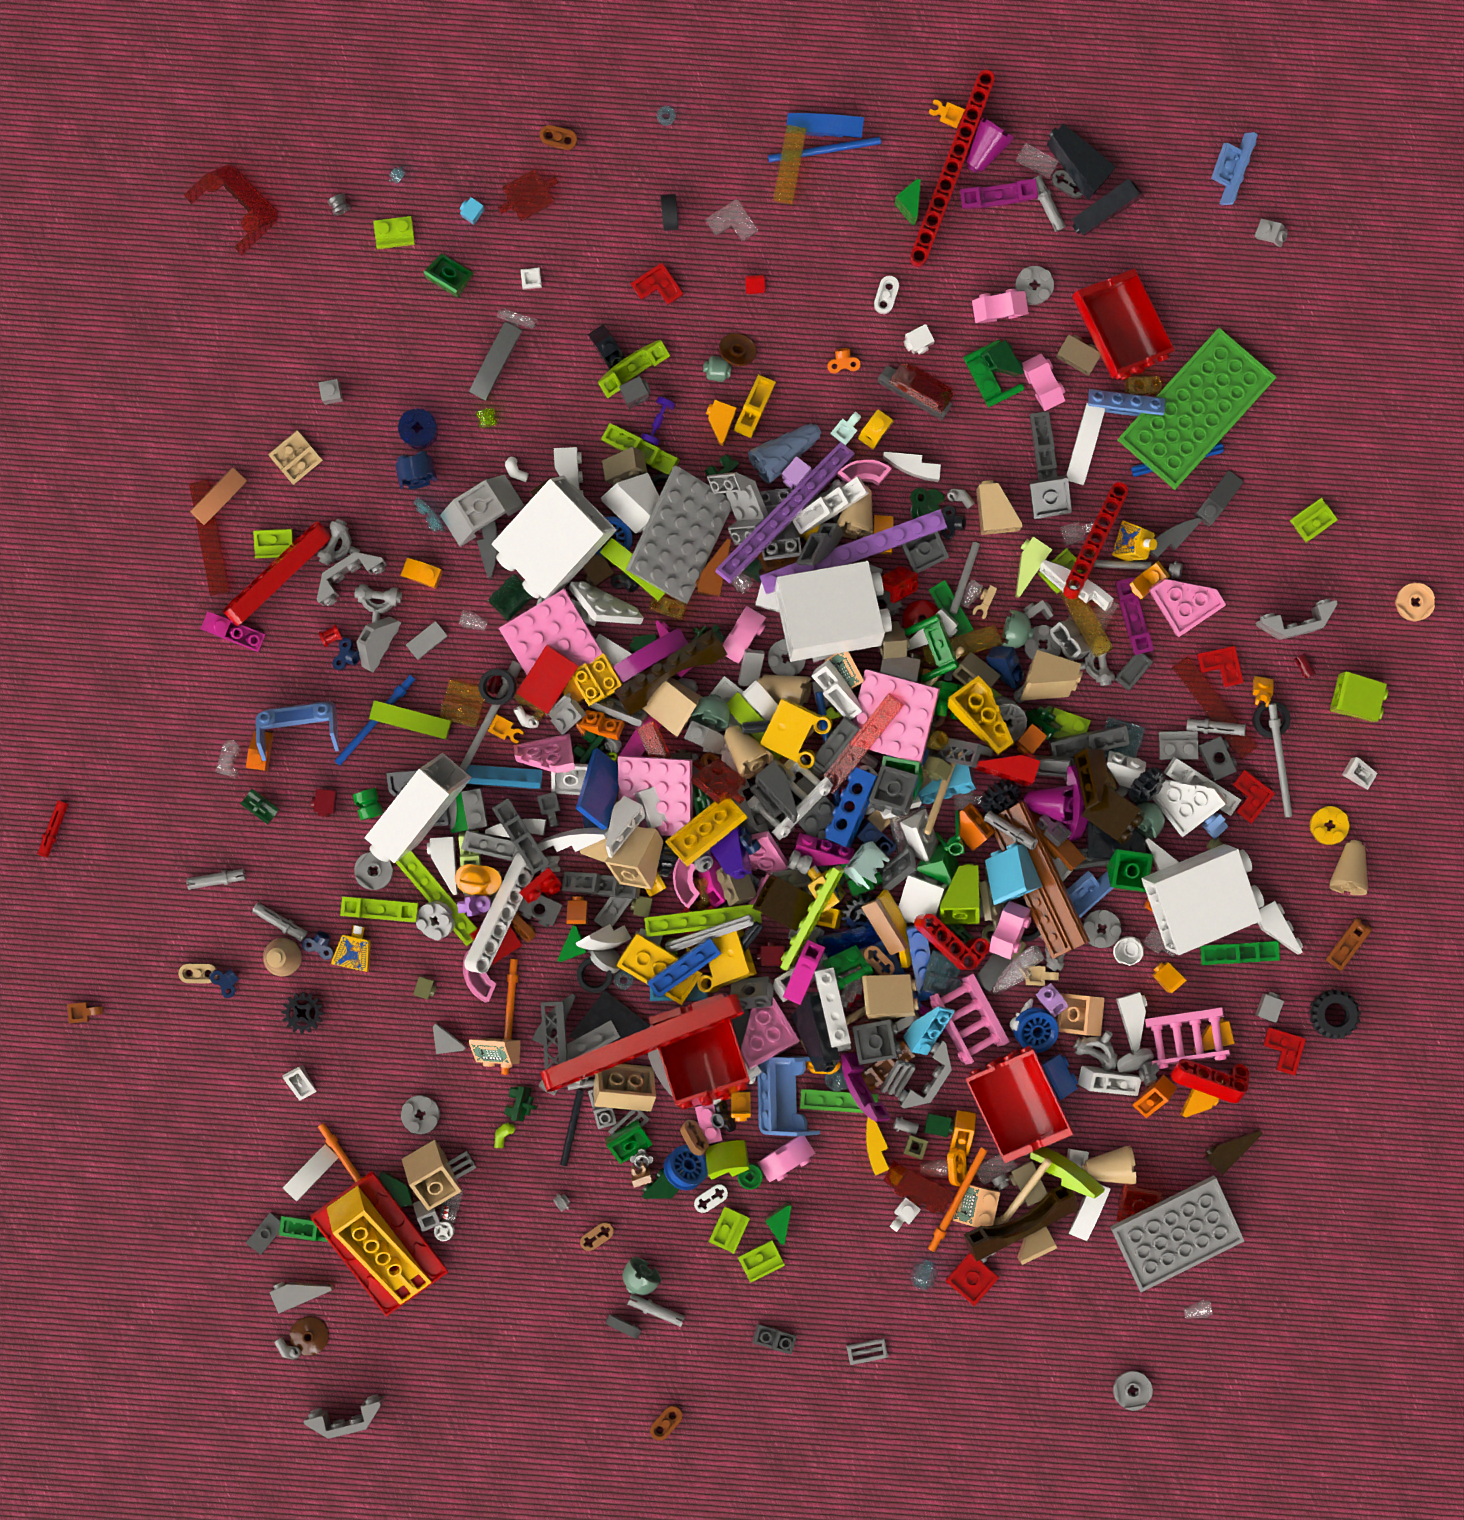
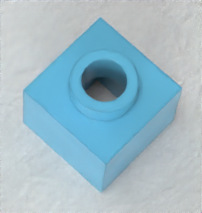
M470 197L468 201L465 200L462 203L460 214L464 219L475 225L485 209L481 203Z

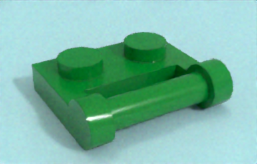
M856 945L822 961L825 969L834 968L839 990L862 976L873 974L870 964L867 963ZM859 966L862 968V969H860V970H858V971H856V972H854V973H852V974H849V975H847V976H845V977H843V978H840V977H839V976H841V975H843V974H845V973H847V972H849V971H851V970H853V969H855V968H857V967H859Z

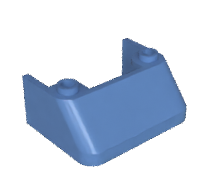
M331 701L271 708L260 712L256 716V744L262 761H266L265 729L329 721L335 751H339L335 704Z
M777 1056L758 1065L762 1071L757 1076L759 1129L762 1134L781 1136L820 1134V1130H807L808 1123L805 1116L797 1114L796 1075H802L805 1072V1061H811L809 1056Z

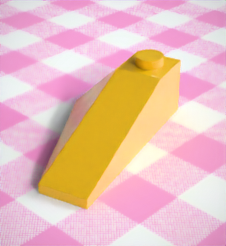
M978 675L949 697L948 708L965 726L999 755L1013 745L1014 742L1001 716L999 706L995 702L991 688Z

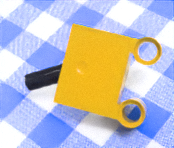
M782 697L771 720L743 722L742 731L743 733L765 732L760 745L797 762L801 768L808 769L812 767L816 760L815 753L809 749L800 751L812 725H814L817 733L826 734L832 727V720L827 715H819ZM818 721H827L828 728L821 729L818 726ZM802 755H809L811 763H804L801 759Z
M754 921V924L750 926L745 934L743 929L712 939L721 951V954L709 962L712 975H703L698 979L697 984L700 991L716 993L723 986L757 974L749 946L763 930L764 927L761 923ZM696 945L687 947V952L696 947ZM709 979L711 981L710 988L707 987V982Z

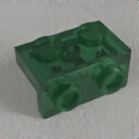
M515 574L508 578L488 599V602L507 621L533 597L524 589L523 582Z

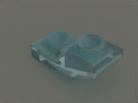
M417 497L413 504L417 507L415 510L424 516L426 513L429 514L425 519L429 523L427 527L436 533L438 530L443 533L445 529L440 519L424 501Z

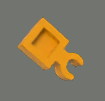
M934 100L933 104L938 106V110L930 109L929 114L933 116L941 115V122L957 128L965 109L949 102L944 107L939 100Z
M1254 676L1253 695H1256L1255 705H1258L1259 701L1262 700L1266 703L1265 706L1268 707L1273 695V679Z
M497 714L488 729V732L503 740L509 736L511 741L516 744L519 741L514 739L515 733L524 734L520 729H511L514 723Z

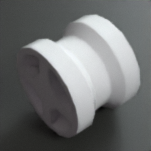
M443 1220L440 1222L441 1225L435 1227L434 1234L438 1240L447 1241L453 1236L455 1229L450 1221Z

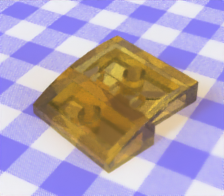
M450 678L439 718L476 728L484 703V699L479 692V686Z

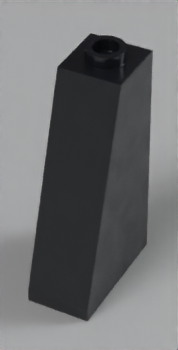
M1062 124L1059 129L1055 127L1051 131L1047 146L1083 195L1089 200L1109 178L1116 166L1066 125Z
M1127 179L1072 219L1074 222L1072 226L1078 235L1081 233L1085 236L1144 196L1134 181Z
M808 992L803 998L801 1005L796 1008L791 1017L815 1072H831L840 1061L838 1048L831 1047L819 992Z

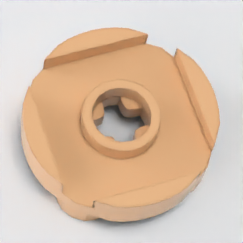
M1411 583L1404 586L1398 592L1395 600L1399 614L1413 622L1429 617L1435 607L1434 593L1428 586L1421 583ZM1412 597L1420 599L1418 602L1420 604L1419 607L1411 605Z

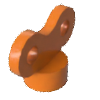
M850 348L836 349V359H831L827 364V368L831 373H838L843 368L850 371H857L860 368V360L856 357H851ZM851 362H856V366L852 367L850 365ZM832 364H837V368L833 369Z

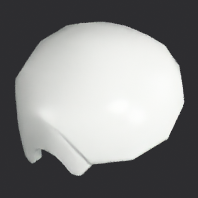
M1125 936L1115 944L1113 955L1118 963L1129 966L1134 965L1143 957L1144 946L1139 939Z

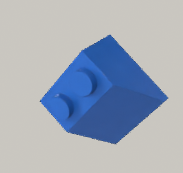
M1056 1054L1041 1062L1058 1100L1077 1090L1076 1084H1078V1081L1073 1073H1069L1067 1069L1069 1063L1065 1056L1061 1057L1060 1054Z

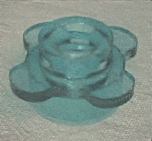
M403 166L395 167L389 174L391 177L390 182L393 181L397 184L406 173L402 169Z

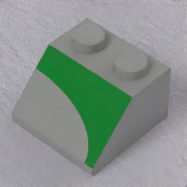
M481 788L460 792L448 807L451 834L489 827Z

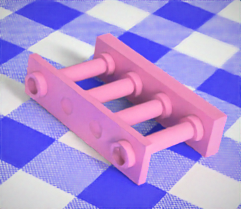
M974 974L962 978L963 983L961 987L941 998L938 993L930 996V1004L933 1009L938 1006L945 1008L944 1004L966 992L973 999L971 1000L972 1003L955 1011L945 1026L958 1050L957 1055L965 1065L974 1062L971 1057L972 1055L993 1043L999 1047L1010 1042ZM975 1009L978 1010L982 1016L981 1020L958 1032L953 1021ZM984 1026L987 1027L991 1033L990 1037L967 1049L962 1039Z
M1223 1008L1145 1019L1146 1027L1151 1028V1031L1154 1032L1158 1060L1152 1061V1065L1157 1063L1159 1069L1169 1068L1168 1064L1178 1063L1181 1059L1191 1061L1214 1057L1215 1061L1227 1059L1226 1056L1230 1055V1051H1223L1219 1026L1220 1017H1224ZM1209 1019V1022H1211L1216 1052L1204 1053L1200 1031L1201 1020ZM1189 1022L1192 1025L1196 1055L1185 1056L1180 1029L1182 1023ZM1170 1025V1028H1173L1177 1058L1165 1059L1161 1033L1162 1026Z

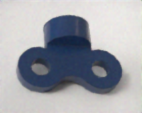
M343 638L339 642L340 653L334 658L332 663L336 670H343L346 664L355 666L359 662V651L352 649L353 642L349 638Z
M746 827L741 828L742 835L740 836V841L748 854L752 855L762 845L757 839L752 840L751 833Z
M317 931L314 939L307 937L302 942V947L305 951H316L325 960L331 959L334 955L333 948L328 946L331 936L323 931ZM308 942L312 944L311 947L307 945ZM327 950L329 955H326L324 951Z
M231 968L224 973L220 970H214L209 975V979L213 984L220 985L223 997H233L235 994L233 985L240 979ZM219 975V978L214 979V976Z

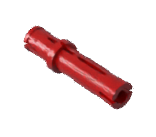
M57 800L46 832L42 834L43 840L37 852L38 855L49 858L52 846L57 841L56 836L69 804Z

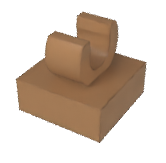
M643 1162L641 1163V1170L637 1171L634 1165L631 1166V1181L634 1188L652 1182L650 1167L646 1168Z

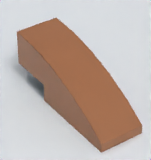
M231 468L190 512L205 525L247 480L234 468Z

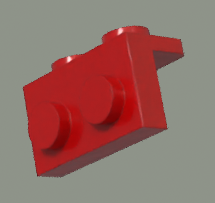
M899 566L881 577L883 590L891 593L890 602L896 603L917 591L918 573L908 570L906 567Z

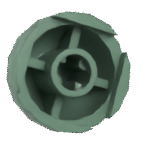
M1010 609L1009 612L1012 615L1006 618L1002 633L1005 643L1001 642V646L1019 648L1026 643L1027 639H1032L1034 628H1031V621L1027 615L1018 610Z
M711 694L698 700L699 703L691 714L694 722L705 727L713 724L715 725L714 729H724L728 726L730 709L719 695Z
M1150 802L1135 804L1145 813L1142 823L1137 826L1138 829L1136 830L1145 838H1156L1164 828L1165 823L1161 807L1156 803Z
M632 1257L627 1262L622 1277L626 1289L630 1293L646 1295L658 1287L662 1278L656 1268L651 1270L646 1266L650 1263L639 1257Z

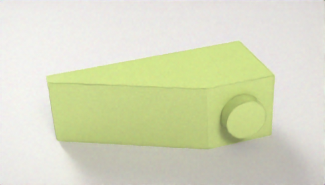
M1035 537L1031 540L1026 539L1021 547L1023 552L1020 557L1015 593L1017 598L1021 596L1041 567V563L1052 551L1051 548Z

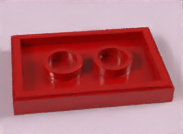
M546 645L516 694L546 714H549L579 665L551 646Z

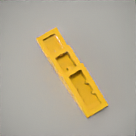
M884 889L877 898L881 901L908 945L906 950L899 952L901 968H909L912 961L906 932L907 925L888 890Z

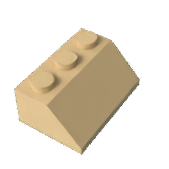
M619 1064L595 1074L593 1089L594 1106L651 1111L656 1099L653 1068Z

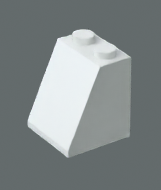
M645 473L618 482L601 497V500L634 533L644 531L659 499V494L649 474Z
M917 870L907 877L898 907L905 922L914 923L915 918L920 914H933L939 919L940 904L949 885Z

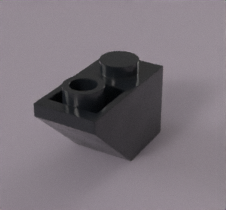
M604 324L587 334L609 370L625 358Z

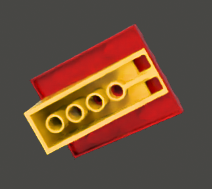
M373 1171L310 1215L311 1220L386 1317L448 1273L442 1260L430 1247L426 1239L410 1221L406 1213Z

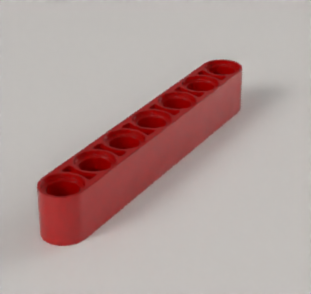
M1116 482L1112 485L1066 580L1063 592L1068 599L1079 597L1125 502L1128 487L1122 482ZM1115 492L1120 493L1122 496L1116 495ZM1100 523L1106 524L1107 527L1101 526ZM1092 539H1098L1100 542H1094ZM1085 554L1091 555L1092 558L1086 557ZM1077 570L1084 571V574L1079 573ZM1073 585L1077 589H1072L1069 586Z
M319 521L312 524L224 608L223 613L236 626L243 623L325 545L332 535Z

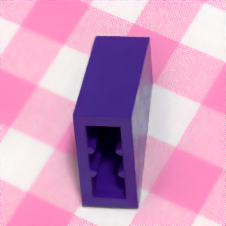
M737 826L710 848L724 872L734 879H741L746 874L752 873L749 854L740 841V836L742 835V827Z

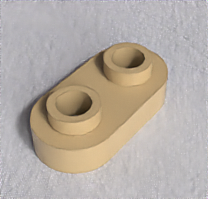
M185 964L179 969L178 974L181 981L185 983H212L205 973L207 970L212 972L217 970V968L212 964ZM187 970L193 972L191 977L186 975Z

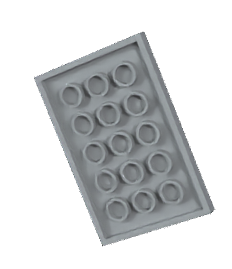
M673 466L626 570L678 601L688 604L696 587L695 582L700 578L701 572L731 511V504L727 496L722 493L714 494L709 485L680 467Z
M1215 1176L1207 1178L1110 1226L1140 1292L1244 1242Z

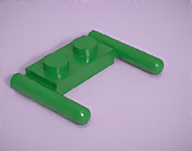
M996 340L963 357L988 408L1025 389L1023 384H1018L1001 392L992 371L981 356V353L1001 340Z
M939 614L904 629L905 636L924 629L923 631L936 665L939 666V668L922 675L921 680L923 682H927L959 667Z

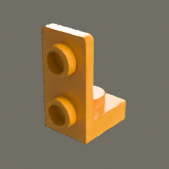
M1157 561L1130 583L1132 592L1142 599L1149 593L1148 589L1163 578L1167 579L1170 575L1161 563Z
M735 1092L731 1094V1118H735V1121H747V1118L751 1117L750 1092Z

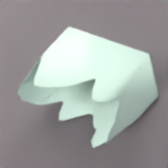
M873 841L861 845L844 868V872L859 887L864 885L869 889L862 877L877 883L874 876L877 873L876 868L884 867L882 860L886 862L890 860Z

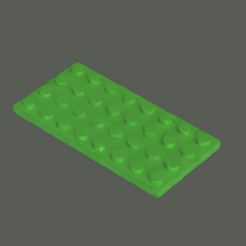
M1218 328L1156 396L1157 398H1165L1164 415L1141 413L1118 438V441L1170 487L1176 490L1277 377L1224 331Z

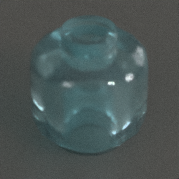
M842 1065L835 1073L825 1075L826 1085L835 1092L848 1089Z
M923 1260L922 1263L918 1262L914 1265L910 1276L914 1287L927 1290L934 1286L938 1275V1270L933 1267L934 1263Z

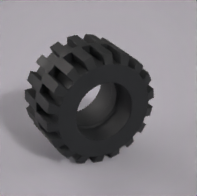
M1328 990L1321 992V995H1317L1314 998L1315 1001L1311 1002L1310 1006L1312 1007L1309 1010L1311 1018L1309 1020L1313 1024L1312 1027L1320 1035L1333 1039H1342L1347 1035H1351L1352 1031L1357 1029L1356 1025L1361 1020L1359 1019L1361 1011L1358 1010L1359 1004L1354 1001L1355 998L1348 995V993L1339 990ZM1331 1003H1339L1345 1012L1343 1021L1337 1026L1328 1024L1325 1019V1010Z

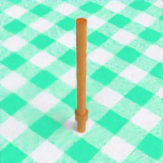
M510 959L509 974H507L506 981L508 982L504 1039L508 1040L512 1039L515 989L519 976L517 975L518 959ZM502 1067L501 1074L509 1075V1068Z
M322 1123L318 1128L325 1137V1142L329 1147H332L355 1182L359 1181L362 1177L337 1141L339 1140L335 1134L332 1135L325 1123Z
M981 1147L940 1226L936 1227L933 1233L934 1237L928 1247L930 1251L935 1252L941 1239H944L947 1233L946 1229L988 1151L987 1149Z

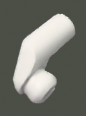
M509 457L505 462L509 476L526 482L529 473L519 470L517 459Z
M522 706L513 709L522 726L528 728L538 727L539 721L537 717L526 714Z

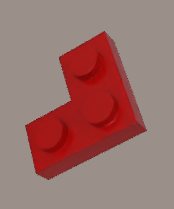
M660 263L630 283L640 300H643L656 290L667 305L683 296V292L663 263Z
M1235 646L1197 654L1200 672L1204 673L1220 669L1224 688L1244 683Z
M1243 770L1232 784L1233 787L1247 797L1236 813L1252 824L1275 793L1246 770Z
M548 867L519 893L529 904L537 900L542 892L548 898L551 895L557 894L562 887V883Z
M1268 1027L1262 1046L1281 1051L1275 1070L1296 1075L1306 1039Z

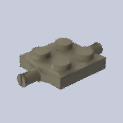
M984 868L986 880L979 882L985 921H993L995 932L1002 911L1008 903L1004 902L994 905L987 868Z

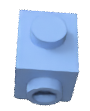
M1216 812L1201 825L1214 839L1228 827L1224 822L1225 819Z

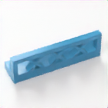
M469 765L466 773L472 777L467 784L541 789L543 770Z

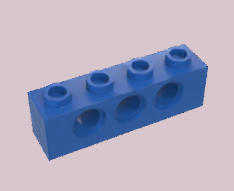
M857 767L850 772L848 786L842 790L840 795L841 802L833 811L834 818L832 823H829L826 827V839L847 848L851 847L870 803L869 799L878 776ZM861 784L863 787L862 792L856 794L855 787ZM850 802H854L855 808L852 812H849L847 810V806ZM842 820L847 821V827L844 830L840 828Z

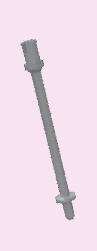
M512 661L508 672L515 680L522 666ZM504 677L501 678L503 684L496 698L504 697L509 689V684ZM492 705L460 765V768L465 772L500 705Z

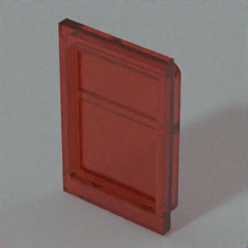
M901 363L889 381L890 384L940 414L949 405L954 395L949 386L910 363Z

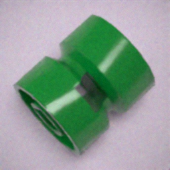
M376 788L352 795L355 805L359 806L357 812L360 821L384 814L381 803L377 802L379 795Z
M749 1162V1170L737 1175L739 1184L749 1190L757 1188L761 1184L763 1177L760 1167Z

